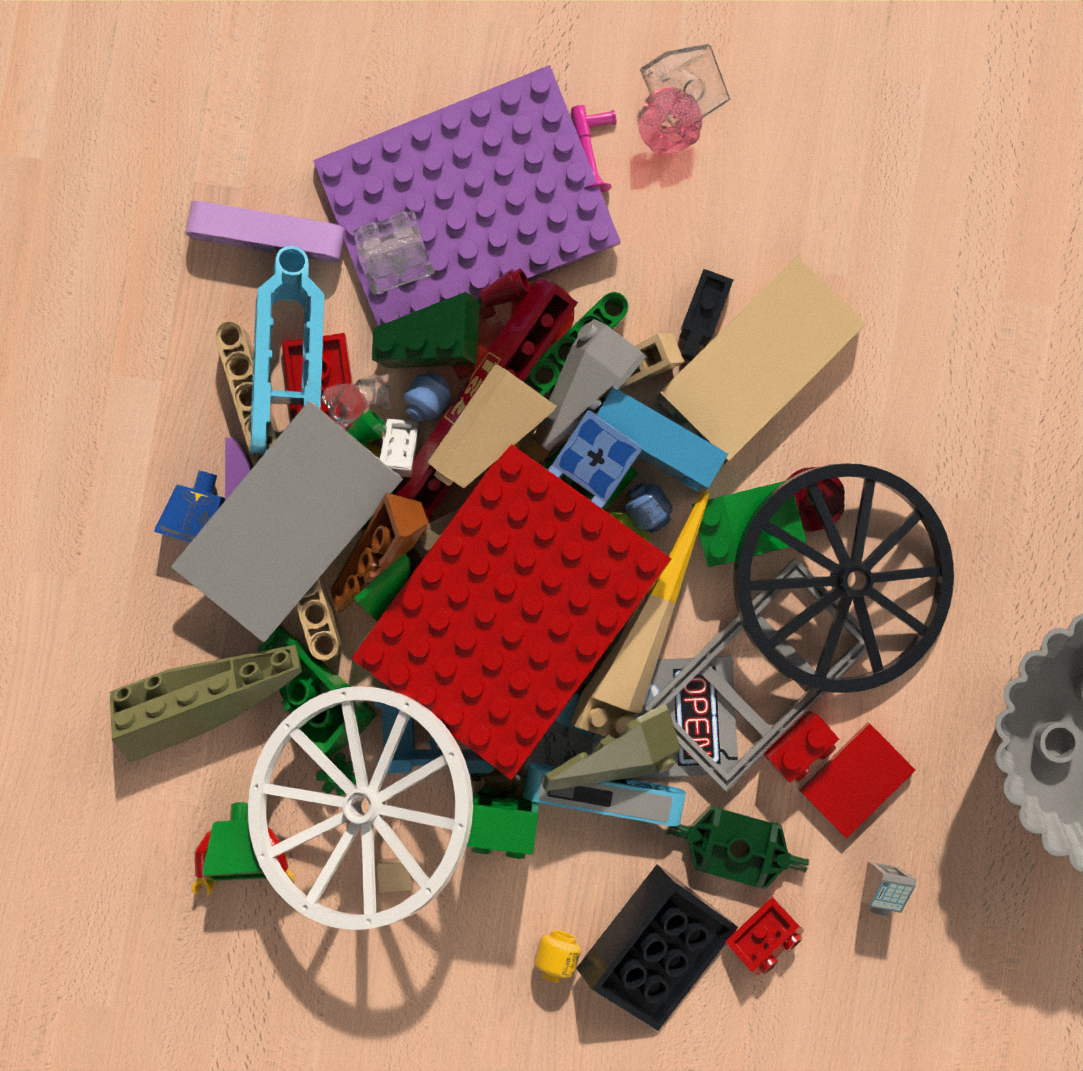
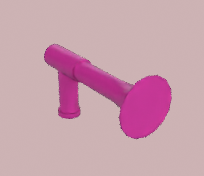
M584 105L574 106L571 108L574 126L597 183L584 188L598 185L601 192L609 191L612 188L611 184L602 181L596 167L589 128L617 124L615 110L586 115Z

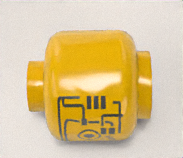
M552 930L551 934H545L541 937L534 958V964L542 971V978L559 983L561 978H570L574 975L581 954V948L576 943L577 938L564 931Z

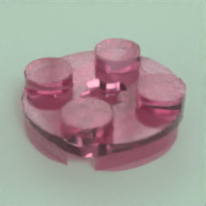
M667 87L659 89L648 96L645 100L646 104L642 107L641 112L639 110L637 115V126L643 142L651 148L652 152L655 154L676 153L699 140L703 117L697 100L691 94L688 95L685 92H681L679 88ZM672 114L674 119L678 118V121L671 127L661 125V123L666 121L667 115Z

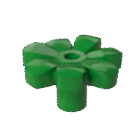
M337 753L334 761L328 757L356 785L355 775L351 774L354 771L352 760L345 763L346 756L342 753ZM324 770L317 771L316 779L318 781H325L322 787L324 792L329 794L335 788L338 795L346 794Z

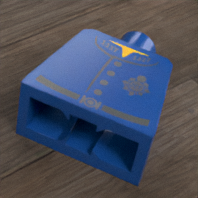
M198 470L193 488L177 484L154 532L191 542L225 502L224 497L212 494L217 475Z

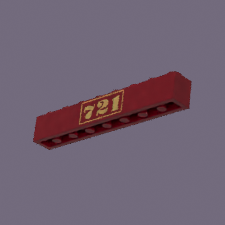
M540 277L537 279L415 456L412 476L401 477L403 480L392 491L394 495L421 502L427 519L431 517L451 488V486H448L434 476L437 470L428 463L431 456L495 364L509 371L522 382L525 381L578 304L576 300L555 284Z

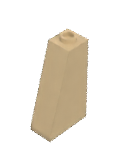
M495 364L429 459L428 463L437 470L434 476L448 486L455 482L465 488L499 459L511 444L515 445L548 417L557 406L509 371Z

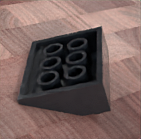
M656 864L576 969L593 991L659 1031L724 947L725 941L737 930L738 926L678 878Z

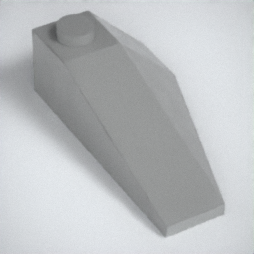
M595 319L585 324L580 329L578 338L572 344L549 399L557 407L539 423L533 440L550 451L578 425L579 416L584 411L589 409L594 411L602 404L599 398L612 386L616 390L620 388L646 358V355L606 324Z

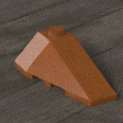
M389 493L384 495L330 589L336 611L343 612L355 601L354 597L400 557L414 548L420 536L425 534L428 527V519L421 502Z

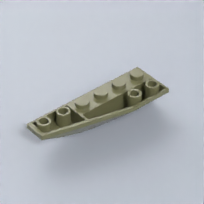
M296 645L172 668L110 691L112 740L126 759L132 762L190 740L226 723L278 691L302 672Z

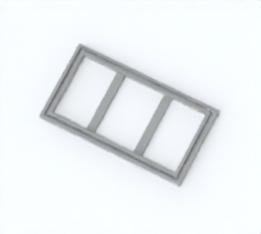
M794 558L774 579L814 576ZM825 587L805 588L816 600L828 592ZM783 589L762 590L752 599L757 620L767 638L773 635L776 630L759 613ZM835 600L825 608L833 617L839 603L838 600ZM849 612L843 628L857 642L828 670L826 677L841 678L867 652L859 622ZM738 614L644 707L649 712L663 704L667 705L700 673L762 736L725 772L672 718L679 745L725 792L827 692L810 688L770 727L708 664L743 629ZM786 640L775 647L796 667L811 674L815 673V670Z

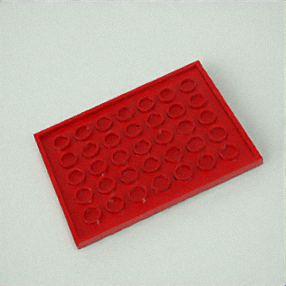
M511 444L488 469L351 659L396 693L405 695L429 709L442 721L455 738L512 780L664 572L672 558Z

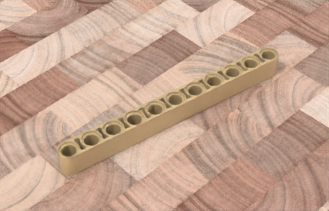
M231 320L224 321L216 328L215 340L250 452L251 406L247 407L244 400L245 396L252 392L254 349L250 336L237 322ZM232 331H238L239 340L233 345H227L226 338L228 334ZM242 361H247L249 363L248 371L242 376H237L235 373L236 366ZM271 404L270 422L267 431V450L280 436ZM250 454L253 466L256 465L264 454ZM321 575L315 582L314 588L302 597L296 607L311 654L316 659L329 660L341 653L343 641L323 575ZM315 605H319L324 610V618L318 624L314 623L309 616L310 609ZM324 636L331 638L334 643L333 651L328 655L322 653L319 649V641Z

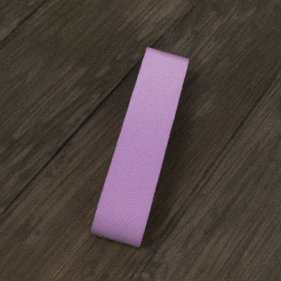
M203 201L191 202L185 231L187 236L198 240L278 253L280 249L286 246H294L303 250L309 259L327 262H339L345 233L343 227L333 223Z

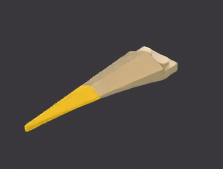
M703 491L700 493L687 522L669 554V557L672 558L671 562L650 589L618 642L581 693L570 723L571 725L606 737L610 735L616 739L629 728L627 724L634 720L636 713L641 714L710 492Z

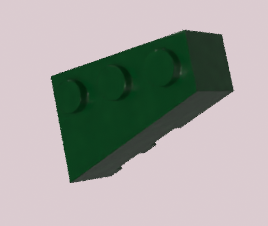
M463 292L374 327L372 360L386 368L477 365L480 301L468 292Z

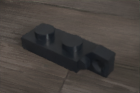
M703 269L680 329L679 338L686 340L681 353L683 358L692 361L698 346L706 347L712 339L733 279Z

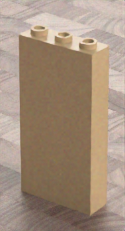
M797 256L659 392L657 396L661 400L659 406L670 417L676 415L684 423L682 425L683 428L728 453L724 464H726L867 324Z

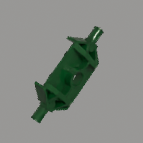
M710 804L692 825L680 824L679 826H669L670 828H667V835L684 838L688 842L693 867L696 871L766 889L784 869L792 868L804 873L808 869L805 865H809V859L794 856L788 852L783 828L779 823L775 824L717 808ZM736 840H743L748 844V851L742 857L731 855L730 847Z

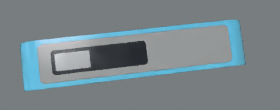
M530 763L528 765L523 797L526 800L667 826H679L681 823L686 792L680 788L625 778L545 791L542 786L545 775L559 766L542 763Z

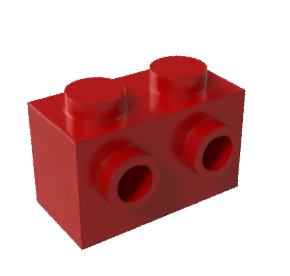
M810 711L787 731L764 756L785 780L791 783L795 779L798 782L812 770L810 765L818 758L823 760L836 749L834 744L840 739L818 714Z

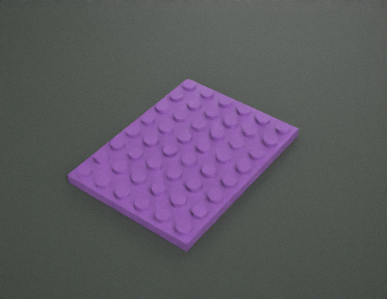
M550 65L313 160L337 223L345 229L344 241L378 326L463 292H468L480 301L482 300L480 291L488 287L510 269L514 271L522 269L530 281L621 243L599 186L584 188L597 183Z

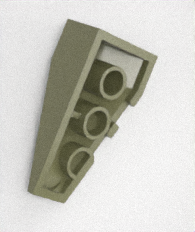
M663 704L628 723L629 728L616 739L610 735L600 741L601 743L593 748L591 755L588 756L586 752L580 753L546 774L542 785L544 790L551 791L643 776L655 770L658 773H662L671 768L676 763L674 760L680 751V746L667 705Z

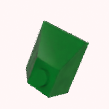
M404 554L354 597L357 603L377 622L413 574L414 559Z

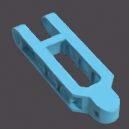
M286 246L280 249L276 255L273 276L258 288L256 296L250 454H265L267 451L270 403L301 405L302 409L310 400L319 409L321 408L324 293L308 277L309 262L307 255L303 250L294 246ZM278 300L297 301L304 308L301 392L271 390V383H269L272 351L270 350L271 332L274 318H272V305Z

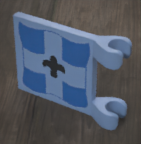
M588 410L548 470L560 479L563 474L568 476L595 495L591 501L604 509L606 503L643 450V447Z

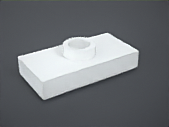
M387 419V429L384 433L380 460L395 473H399L400 477H411L419 433V421Z

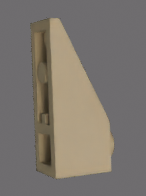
M658 333L635 345L638 350L646 355V358L618 390H626L685 362L672 333ZM613 386L610 389H608L599 399L602 400L607 398Z

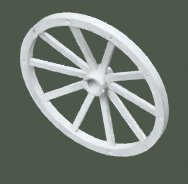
M362 686L346 687L321 694L305 702L284 719L273 732L258 758L251 780L248 799V823L253 849L263 873L275 891L285 902L309 919L323 925L348 930H364L386 926L415 914L429 904L448 884L457 870L469 840L473 816V793L466 761L457 742L442 721L422 704L405 695L381 688ZM355 701H375L385 703L400 710L370 784H368L353 705ZM340 704L342 706L357 787L300 730L307 721L317 714ZM411 716L430 733L443 752V755L384 790L379 791ZM291 738L347 794L346 797L269 784L274 766ZM445 766H449L455 792L454 819L387 805V800ZM267 794L343 807V812L274 846L271 845L266 819ZM364 798L369 802V810L366 814L363 813L361 808ZM384 815L452 830L446 853L430 879L384 820ZM351 821L309 894L305 895L289 879L276 857ZM373 825L421 888L401 904L376 913ZM361 828L364 914L343 913L317 903Z

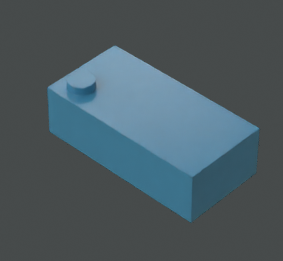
M614 387L597 413V416L643 447L638 456L639 458L679 480L681 484L695 492L701 493L710 487L728 456V453L622 391L616 390Z

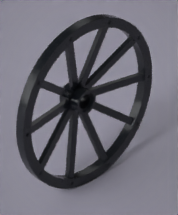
M850 463L828 464L806 470L774 489L757 507L744 529L737 548L733 573L734 598L737 612L747 637L758 653L774 669L787 678L810 688L833 693H851L873 689L896 679L912 668L930 649L939 635L951 605L954 586V563L949 539L939 516L926 498L911 484L891 472L873 466ZM836 477L864 479L851 558L846 551L817 482ZM875 483H878L900 496L910 505L913 511L862 562ZM804 488L809 493L838 559V564L769 521L786 500ZM921 520L933 547L936 566L871 572V569ZM764 530L830 572V576L750 580L753 554L762 531ZM854 572L855 582L849 587L847 579L849 574ZM936 576L934 598L924 624L873 588V584L877 582ZM832 587L831 590L769 638L766 637L753 608L751 591ZM864 596L870 598L918 633L917 637L898 657L884 666ZM840 597L814 674L796 667L775 649L777 645ZM853 600L872 672L855 677L829 678L826 675Z

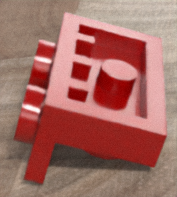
M772 896L725 942L752 973L758 975L762 972L765 975L777 965L778 960L776 957L785 949L788 952L801 942L802 937L800 935L804 932V929Z

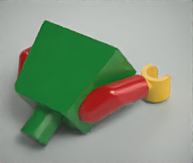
M232 803L230 821L214 822L212 830L205 834L195 849V876L198 879L191 888L194 894H198L201 890L200 883L206 885L207 896H209L216 887V881L267 879L253 849L248 823V803ZM268 827L271 845L274 846L280 843L274 831ZM285 853L276 858L286 875L294 883L295 876L288 870L287 858Z

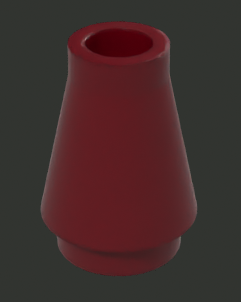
M510 269L488 287L482 289L480 294L484 304L489 308L498 304L523 300L531 287L522 269L516 271Z

